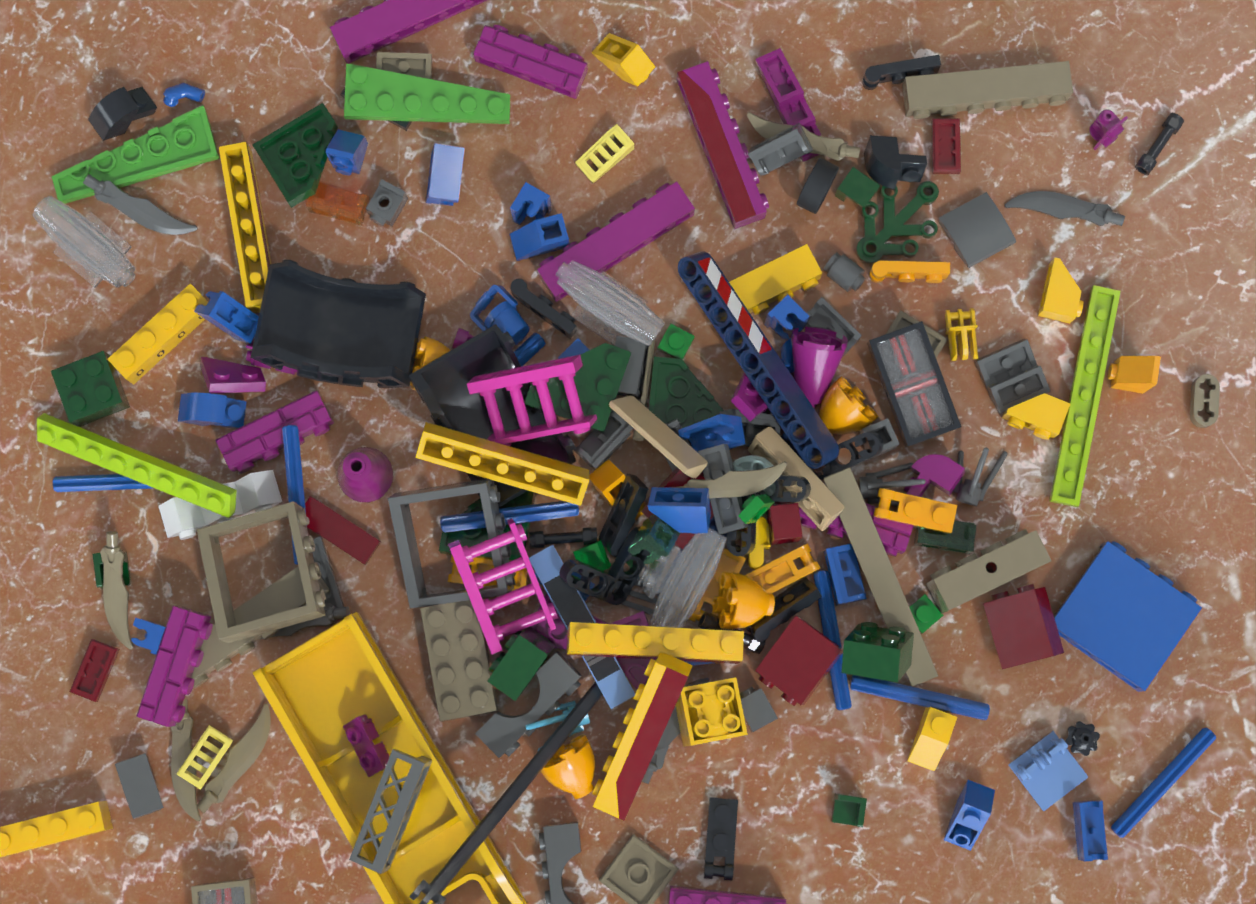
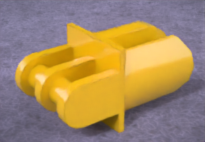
M974 308L963 312L962 309H957V312L945 310V333L948 334L951 361L957 360L956 336L960 359H968L967 334L969 336L971 359H978L975 331L978 326L976 325ZM970 319V325L964 326L963 320ZM958 320V326L952 327L951 321Z
M762 516L756 522L755 548L748 554V565L753 570L763 565L764 550H769L771 547L769 525ZM747 528L741 529V533L742 531H747ZM741 539L742 547H746V541Z

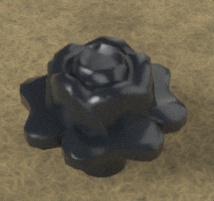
M1078 721L1075 727H1068V736L1065 742L1071 746L1070 750L1072 753H1081L1084 756H1088L1090 750H1097V741L1100 738V734L1094 732L1095 726L1093 724L1086 725Z

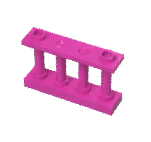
M576 355L473 377L467 383L469 394L480 393V396L484 397L494 432L486 440L511 446L512 442L569 431H573L574 434H581L589 431L590 427L597 420V415L584 416L573 378L576 376L575 373L583 366L581 356ZM559 377V380L563 381L572 419L557 421L547 385L549 378ZM532 382L533 385H536L546 424L531 426L521 392L522 384ZM506 387V391H510L520 429L506 432L494 394L496 389Z
M513 519L507 520L511 531L469 548L467 545L461 547L459 540L448 544L491 654L502 651L500 642L505 640L504 637L545 620L550 630H554L556 626L553 620L558 619L552 602L547 604L523 545V541L527 540L521 524L516 525ZM516 542L521 555L520 558L478 574V571L475 573L471 572L468 563L473 562L472 558ZM526 568L531 584L491 600L488 598L482 599L479 589L484 588V584ZM536 594L542 610L500 627L499 624L492 625L489 616L494 614L493 611Z

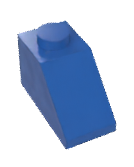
M652 487L648 510L679 533H708L711 517L709 488Z

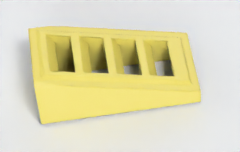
M616 124L586 151L575 164L594 184L634 150V143ZM615 137L623 145L621 149L614 143L613 139ZM606 145L615 153L613 156L604 149ZM599 152L607 162L603 164L595 156L596 153ZM589 159L598 167L596 172L587 164Z
M209 725L177 772V775L201 790L233 742V739ZM208 736L222 743V748L219 749L206 740ZM202 745L216 753V757L213 759L200 750ZM197 755L210 764L208 769L194 761V757ZM189 765L204 774L201 779L186 770Z

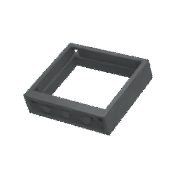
M482 479L398 492L388 498L410 609L467 601L470 598L466 589L427 595L409 504L480 493L488 539L504 534L503 530L506 528L504 514L500 513L498 506L500 492H497L494 480ZM510 544L491 551L494 568L509 562L511 557ZM514 572L496 579L497 585L485 586L479 589L481 597H495L511 592L514 589V576L516 573Z

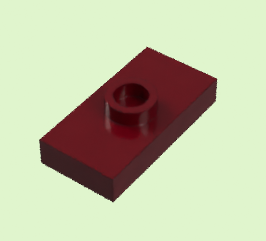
M933 118L931 121L932 174H960V118Z
M91 639L69 692L98 702L120 649Z

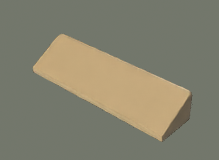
M627 396L612 400L609 403L611 409L686 475L696 479L707 466V460L635 397Z
M767 427L754 437L748 448L752 455L767 459L773 466L786 461L787 466L781 475L802 476L809 481L811 486L810 495L804 501L795 503H798L799 507L821 531H824L843 511L844 505L772 427ZM796 481V485L784 486V491H794L797 497V493L802 492V487L797 486Z

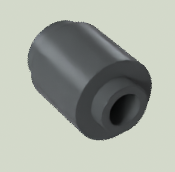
M838 252L829 259L823 269L828 273L827 276L847 292L851 289L857 291L866 279L863 276L865 272L863 268L845 254L841 256Z

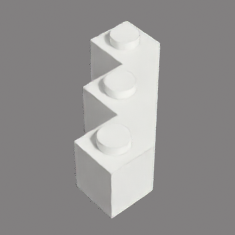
M273 470L250 473L235 482L223 484L237 490L236 510L230 518L178 497H173L159 505V510L167 537L179 536L180 540L192 538L197 535V529L266 510L281 503L282 499Z

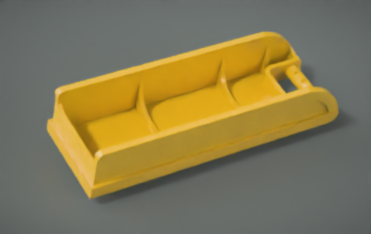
M355 612L263 668L260 667L255 670L253 675L353 849L384 770L368 778L365 770L360 765L359 758L352 744L347 739L343 726L356 717L366 714L368 719H372L379 734L378 738L372 740L374 745L383 742L389 756L393 749H398L416 758L424 756L432 760L390 869L380 874L364 867L384 904H419L425 897V894L421 892L419 897L413 901L409 897L423 879L428 884L431 883L481 821L359 612ZM397 758L394 766L398 780L408 775L412 765ZM391 776L387 784L393 782ZM405 781L400 782L401 788H403ZM394 785L386 788L383 794L387 807L396 804L399 798ZM380 804L378 806L377 811L382 810ZM394 808L389 810L391 816L394 811ZM384 813L376 815L373 819L372 824L376 834L385 832L388 823ZM369 832L367 834L366 839L371 837ZM489 835L441 893L444 896L465 882L476 880L482 886L491 904H528ZM381 836V837L378 838L380 844H381V841H382V839H383V836ZM372 840L363 844L360 856L374 861L377 850Z

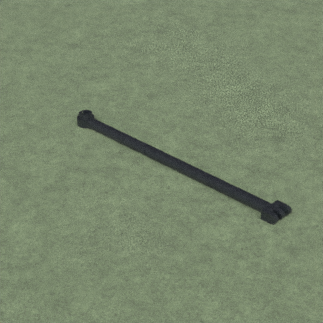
M596 681L431 883L428 884L424 879L409 896L413 901L423 892L425 897L419 904H427L430 900L435 904H443L446 898L441 895L443 890L602 697L603 694Z

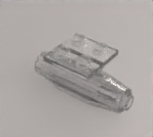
M52 196L44 198L37 204L32 215L49 237L58 245L53 253L94 288L102 280L116 288L120 286L127 287L131 284L136 276L133 273L135 266L125 255L132 248L125 240L93 213L89 212L84 217L80 212Z
M572 260L569 264L563 262L555 274L559 278L557 284L579 304L571 316L613 346H615L616 336H627L650 346L665 325L646 306L648 303L646 300L604 271L599 273Z
M709 528L708 533L695 534L682 552L665 535L661 541H656L651 552L652 558L648 566L644 565L638 577V585L648 597L654 599L655 595L660 593L649 623L650 626L682 628L696 610L717 570L727 537Z

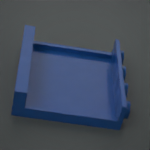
M1107 541L1100 545V551L1054 615L1060 637L1133 689L1142 692L1146 691L1202 607L1196 603L1197 599L1186 591L1180 592L1172 587L1174 583L1169 578L1161 574L1157 576L1149 570L1150 566L1139 558L1134 560L1125 554L1127 550L1115 541H1112V543Z

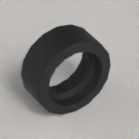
M819 158L800 193L797 205L816 214L838 173L839 167Z

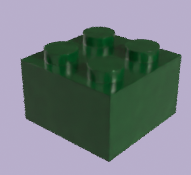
M105 351L95 353L51 371L69 423L81 427L130 408L118 372L107 360L110 355Z
M873 622L858 624L844 639L841 673L898 683L911 666L914 633L906 632V629L903 627L893 626L889 627V629L878 627V624Z
M532 627L515 632L504 646L508 652L504 653L502 651L488 669L492 675L487 682L516 701L556 644Z

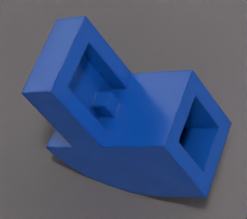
M184 393L181 394L178 422L199 426L216 425L238 429L244 426L247 402L227 398V396L219 394Z

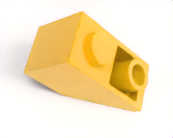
M1044 393L1008 408L1001 418L1008 420L1007 424L1017 429L1028 428L1034 431L1033 434L1035 436L1049 440L1050 437L1055 438L1059 435L1070 403Z

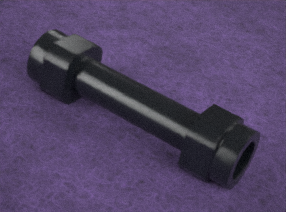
M1176 113L1169 114L1162 124L1163 130L1147 154H1143L1135 165L1137 171L1144 175L1151 173L1157 164V157L1171 136L1176 134L1183 125L1184 119Z
M597 527L583 528V531L549 534H544V531L529 532L530 549L545 548V545L581 542L584 545H589L598 541Z
M708 612L702 614L698 623V627L702 629L740 631L738 629L720 628L719 617ZM744 633L743 645L745 649L752 653L760 654L764 649L766 640L758 641L752 633Z

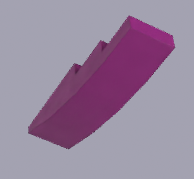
M781 48L756 58L759 71L783 124L796 125L800 123L801 126H804L815 135L822 136L816 126V119L804 98V91ZM807 153L800 158L802 162H805L820 154Z

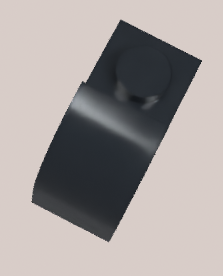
M122 87L105 96L94 107L88 121L104 141L125 134L132 121L153 115L157 110V106L143 87L129 91Z
M870 135L864 151L866 171L875 182L895 189L898 181L921 182L927 166L926 156L899 154L897 137Z

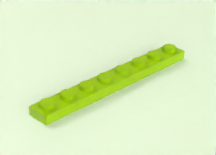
M1095 285L1090 290L1069 398L1070 407L1065 418L1049 502L1072 507H1079L1119 303L1121 292L1119 290Z
M43 413L37 418L38 442L227 518H230L235 513L236 489Z

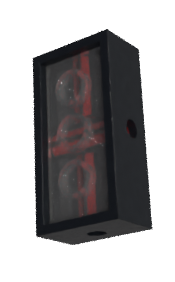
M922 321L867 342L905 448L961 428Z

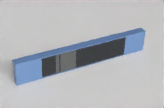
M554 545L529 557L531 565L567 630L570 622L596 623L580 592L561 580L559 572L564 563ZM582 656L610 709L635 696L634 690L615 657Z

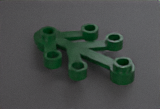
M930 181L922 182L916 190V196L896 216L895 197L898 193V188L896 186L893 189L894 194L888 196L884 192V189L887 187L882 186L880 194L883 198L884 228L877 235L875 218L879 212L878 205L871 201L866 205L865 208H874L875 213L873 215L867 214L865 208L861 210V214L864 217L865 237L858 242L856 250L858 257L862 261L875 263L883 255H903L907 258H912L917 254L919 249L918 243L911 239L906 240L903 244H884L891 236H923L926 239H930L936 235L938 226L934 221L928 220L923 224H904L922 205H931L936 201L939 189L935 183ZM930 188L933 194L927 196L924 194L923 189ZM929 225L933 228L934 232L928 234L924 231V227ZM908 244L912 245L915 249L914 252L908 253L905 250V246ZM873 245L876 251L869 253L866 250V246Z

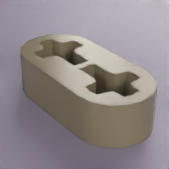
M1203 374L1196 378L1191 386L1190 420L1199 428H1207L1214 424L1219 415L1220 384L1217 378L1210 374ZM1207 381V386L1212 387V390L1206 393V399L1204 398V389L1199 388V385ZM1204 404H1206V413L1211 416L1205 422L1203 417L1198 416V412L1203 410Z

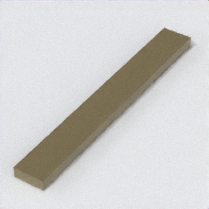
M848 467L824 477L827 488L844 505V509L839 516L888 629L893 626L903 627L906 629V632L914 633L912 662L906 671L912 687L938 677L851 468Z

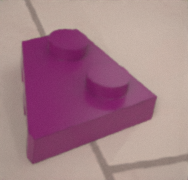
M201 357L200 367L209 393L265 392L266 380L261 368Z

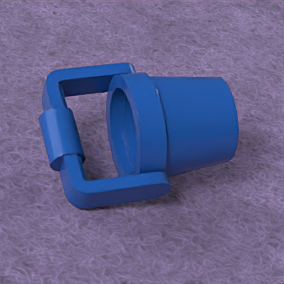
M493 285L488 291H485L470 313V318L482 331L496 324L503 333L507 331L510 334L515 345L520 343L530 330V327L516 309L518 302L501 285ZM499 292L507 301L497 305L483 322L479 314L486 309L496 293Z

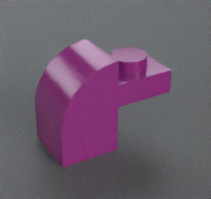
M932 454L918 459L911 468L912 472L918 475L917 479H925V484L905 486L904 491L907 492L906 494L922 497L930 484L950 496L964 476L965 468L943 455Z

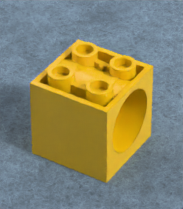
M736 677L683 687L675 705L683 747L748 735Z

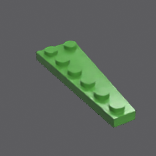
M346 64L345 119L510 124V94Z
M204 105L172 119V122L160 128L155 127L149 130L147 134L134 140L132 138L123 142L124 145L111 151L106 150L90 160H85L52 176L58 202L63 205L95 195L93 189L83 184L88 174L99 181L110 180L118 188L220 159L206 108Z

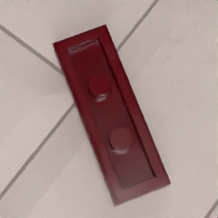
M312 496L306 501V516L309 518L307 528L366 565L381 541Z

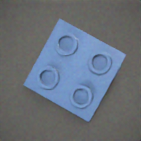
M1054 731L1008 765L1043 811L1088 778V775L1068 751L1067 743L1062 738L1059 739Z

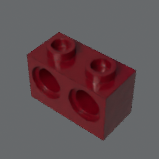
M774 501V504L766 512L770 545L799 542L803 535L798 503L791 504V502Z

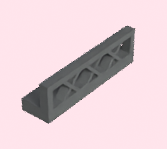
M398 749L392 750L349 860L380 874L390 869L432 763L431 759L424 756L416 758ZM397 758L412 764L408 775L399 780L394 770ZM391 776L393 782L387 784ZM405 781L403 788H401L400 782ZM394 785L399 798L396 804L387 807L383 794L386 788ZM380 804L382 810L377 811L378 806ZM394 808V811L391 816L389 810ZM384 813L388 823L385 832L376 834L372 824L373 819L376 815ZM369 832L371 837L366 839L367 834ZM381 836H383V839H382L381 844H380L378 838L381 837ZM372 840L377 850L374 861L360 856L363 844Z

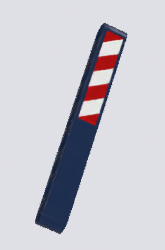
M700 251L680 259L678 262L680 277L803 461L809 467L817 469L835 460L839 455V446L712 256L705 251Z

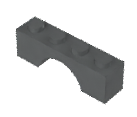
M559 651L536 672L540 683V695L531 711L518 716H510L498 711L475 733L498 758L504 753L509 757L520 746L517 740L524 733L529 737L537 729L527 730L526 725L537 722L544 713L550 716L561 705L557 700L564 693L570 696L581 685L578 679L582 675Z
M579 823L546 825L543 827L544 832L539 833L540 850H546L547 861L542 862L543 879H549L550 890L545 891L546 904H575L568 898L563 889L562 873L566 863L582 851Z

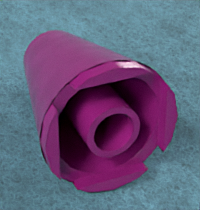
M805 327V332L798 333L799 328H796L792 331L791 336L794 379L811 405L816 407L817 404L822 403L824 395L830 387L847 348L848 339L844 335L842 340L837 338V332L829 329Z
M361 447L350 451L344 456L338 467L337 479L341 490L349 498L357 502L370 503L383 497L393 483V469L391 462L381 451L371 447Z

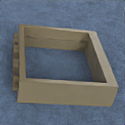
M294 501L197 529L219 640L231 643L326 616L324 610L326 596L324 591L320 590L318 579H321V572L318 564L314 563L312 552H315V544L312 536L308 535L306 526L309 524V518L306 516L305 508ZM288 517L307 605L236 625L219 537Z

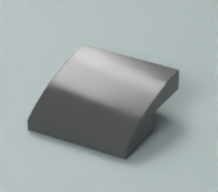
M987 192L939 217V224L954 243V250L968 268L1016 243L1010 227Z
M1022 339L974 360L998 413H1002L1010 407L1041 394L1050 392L1043 370L1036 363L1028 339Z

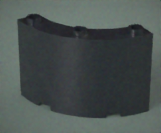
M282 260L280 263L270 264L250 358L278 370H282L283 366L297 370V376L332 384L363 387L364 382L378 383L377 386L379 388L409 387L411 380L408 375L412 374L426 293L416 288V285L411 282L366 284L357 283L349 278L336 279L303 268L293 260Z
M495 324L408 375L420 399L429 409L430 417L435 425L487 439L491 434H494L484 397L480 396V393L469 394L467 383L478 375L521 367L512 349L515 343L507 331L503 333ZM530 382L522 384L523 386L521 387L524 401L531 384ZM506 387L496 389L494 394L505 432L520 429L510 391H506ZM525 405L531 426L546 424L542 410ZM562 433L512 442L510 446L568 464L576 462L572 451L576 447L568 434L563 436ZM466 473L471 481L487 479ZM494 481L497 492H500L499 508L528 491Z

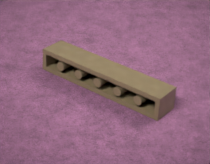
M1069 61L905 77L902 84L906 117L913 116L914 119L928 118L930 114L940 113L941 116L948 117L956 115L960 111L977 114L983 112L984 109L995 108V111H1006L1011 109V106H1022L1024 109L1037 107L1042 103H1049L1050 106H1059L1065 104L1073 94Z
M299 566L235 609L236 625L306 606ZM322 577L318 579L320 590H323L325 594L328 593L330 590ZM213 624L209 638L207 640L204 639L201 651L204 652L202 662L199 667L194 668L191 677L195 680L193 687L196 688L209 679L207 675L215 669L219 672L232 664L230 659L237 654L243 656L256 647L254 643L262 637L266 640L275 635L279 630L227 643L218 639L216 625Z

